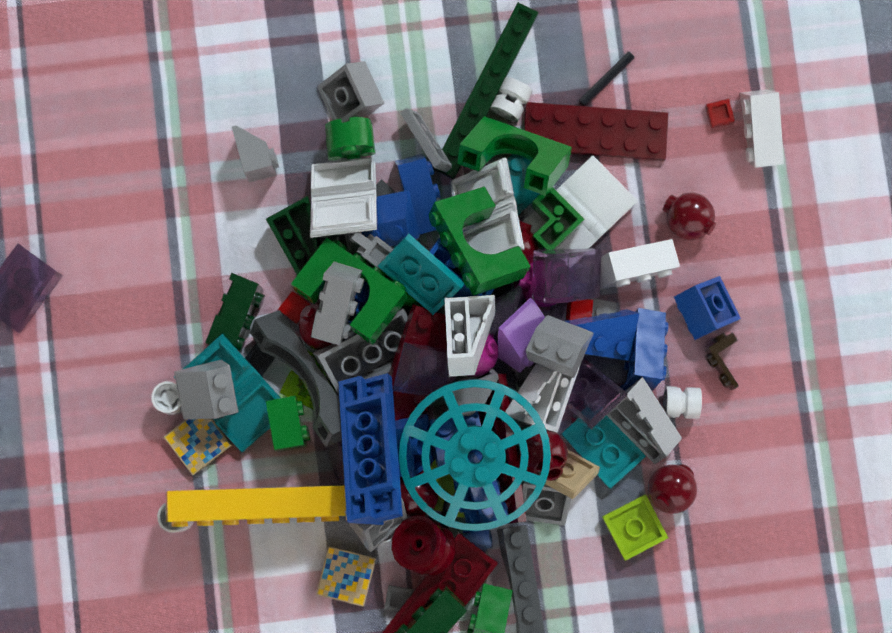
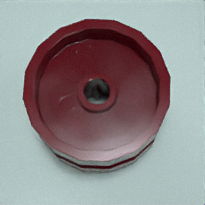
M412 516L404 520L396 528L392 537L391 550L394 559L400 566L423 576H436L444 572L452 563L456 543L453 534L446 526L424 516Z

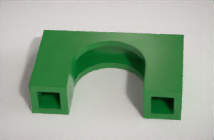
M484 116L460 143L457 164L480 172L485 164L496 155L510 153L523 156L531 161L526 169L524 188L546 196L568 168L572 147Z
M485 186L434 202L428 215L431 225L436 228L440 235L442 245L449 251L453 265L459 269L465 283L464 285L470 289L473 296L521 280L531 267L519 246L496 254H485L473 249L465 240L463 228L489 219L496 207Z
M326 238L292 281L291 285L295 292L312 304H315L325 286L326 281L323 280L324 273L333 262L362 270L361 278L369 285L370 294L367 303L352 321L350 327L355 334L373 345L408 300L405 287L396 280L391 282L385 278L386 274L379 268L374 266L372 269L366 265V260L359 254L354 253L352 255L347 252V247L340 241L335 240L333 242Z

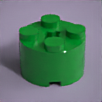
M349 117L350 121L342 122L340 118L326 123L325 136L328 160H340L342 158L351 160L359 159L361 156L375 155L374 133L371 120L364 117Z

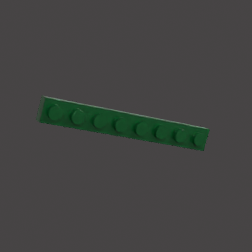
M519 2L517 3L442 148L452 168L447 172H443L433 166V170L451 179H455L461 165L457 164L460 143L480 120L487 116L539 12Z

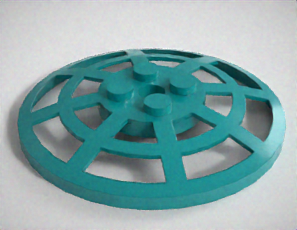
M460 380L431 392L410 414L400 440V472L412 499L434 520L460 530H489L506 525L518 518L539 497L550 469L551 451L549 437L538 412L518 392L490 380ZM475 387L487 388L495 392L490 405L468 403L458 406L452 391ZM504 395L511 397L523 406L535 424L521 430L512 417L499 409ZM443 396L449 410L435 420L428 432L414 427L417 418L425 408ZM482 411L486 412V416L482 426H467L462 413ZM496 416L509 425L514 432L513 435L501 440L491 430ZM453 418L458 431L451 436L449 441L436 436L435 434L442 424L448 419ZM537 434H540L543 446V466L540 475L526 471L529 456L526 440ZM409 436L424 442L421 457L424 473L410 478L406 459ZM518 443L521 453L519 468L505 463V449ZM431 445L445 450V464L432 470L429 460ZM476 449L482 453L480 462L471 463L468 460L467 456L471 450ZM501 473L514 477L515 479L502 494L497 495L492 482ZM450 474L459 483L454 496L443 490L436 479ZM522 480L536 485L526 502L513 513L506 515L501 502L505 501L517 490ZM429 482L432 489L446 502L450 503L446 516L444 517L430 508L418 495L415 487ZM469 487H483L488 500L469 502L464 501V497ZM460 507L473 510L492 507L497 518L496 521L481 524L455 521Z

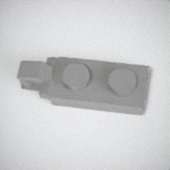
M355 232L349 239L359 247L356 252L377 268H379L378 264L393 249L380 238L374 237L371 234L366 238L360 232Z

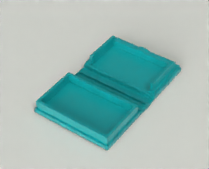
M221 334L183 369L222 360L230 365L238 413L213 420L243 453L270 429L266 401L280 399L281 397L232 343Z

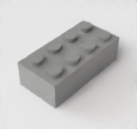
M404 308L398 311L373 345L351 331L349 338H344L340 346L331 344L313 352L323 374L327 376L329 384L335 393L339 395V381L357 376L368 379L390 372L408 319Z

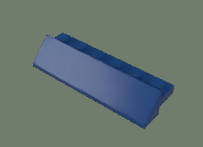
M388 373L368 379L357 376L338 382L348 523L384 525L383 521L403 516L392 377Z

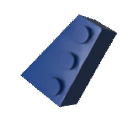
M423 154L396 160L395 165L398 169L403 191H410L419 233L424 234L435 231L436 228L431 225L428 215L434 202L437 201V198H440V192L437 183L432 184L430 176L434 174L432 163L430 160L426 161Z

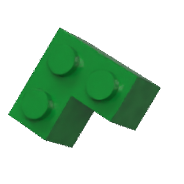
M553 187L546 196L540 194L531 206L546 222L532 237L537 242L539 249L547 257L572 235L584 221V218Z
M296 396L266 401L274 450L282 452L308 447L307 441L311 440L309 427L301 422L300 417L304 415L302 400L298 401Z
M484 583L481 592L476 591L473 606L478 607L477 613L471 615L467 633H505L513 590Z

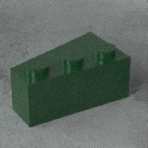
M308 196L266 218L296 275L299 274L319 248L317 237H310L311 202Z
M231 272L229 278L232 281L227 294L224 293L221 301H223L219 313L215 315L205 343L210 345L223 334L241 352L246 342V339L243 338L246 330H251L255 320L253 314L256 307H261L265 295L262 294L264 290L258 283Z
M447 586L442 590L437 588L429 596L430 602L424 608L419 606L411 615L413 620L407 626L403 623L394 633H448L467 612V606Z

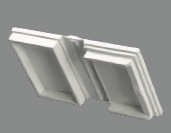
M594 156L589 158L556 190L584 218V221L551 255L567 270L638 202ZM536 211L523 221L532 225L531 232L533 235L546 223Z
M373 157L312 164L310 237L377 230L376 163Z
M506 157L484 166L480 172L473 170L450 181L452 196L485 186L496 205L489 219L463 228L464 238L473 249L485 254H496L517 246L524 250L517 205Z

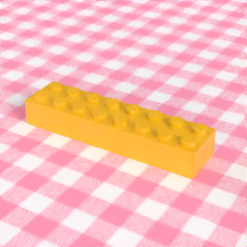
M345 486L165 492L166 522H171V527H187L188 521H197V526H214V520H222V525H239V520L247 519V524H264V519L271 518L272 523H290V518H297V523L315 522V517H321V522L340 521L339 516H346Z

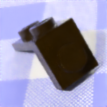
M723 332L712 339L714 344L705 350L707 353L705 358L712 368L716 367L720 373L718 378L725 388L729 387L730 390H734L739 385L718 353L737 342L738 339L733 332L727 336Z

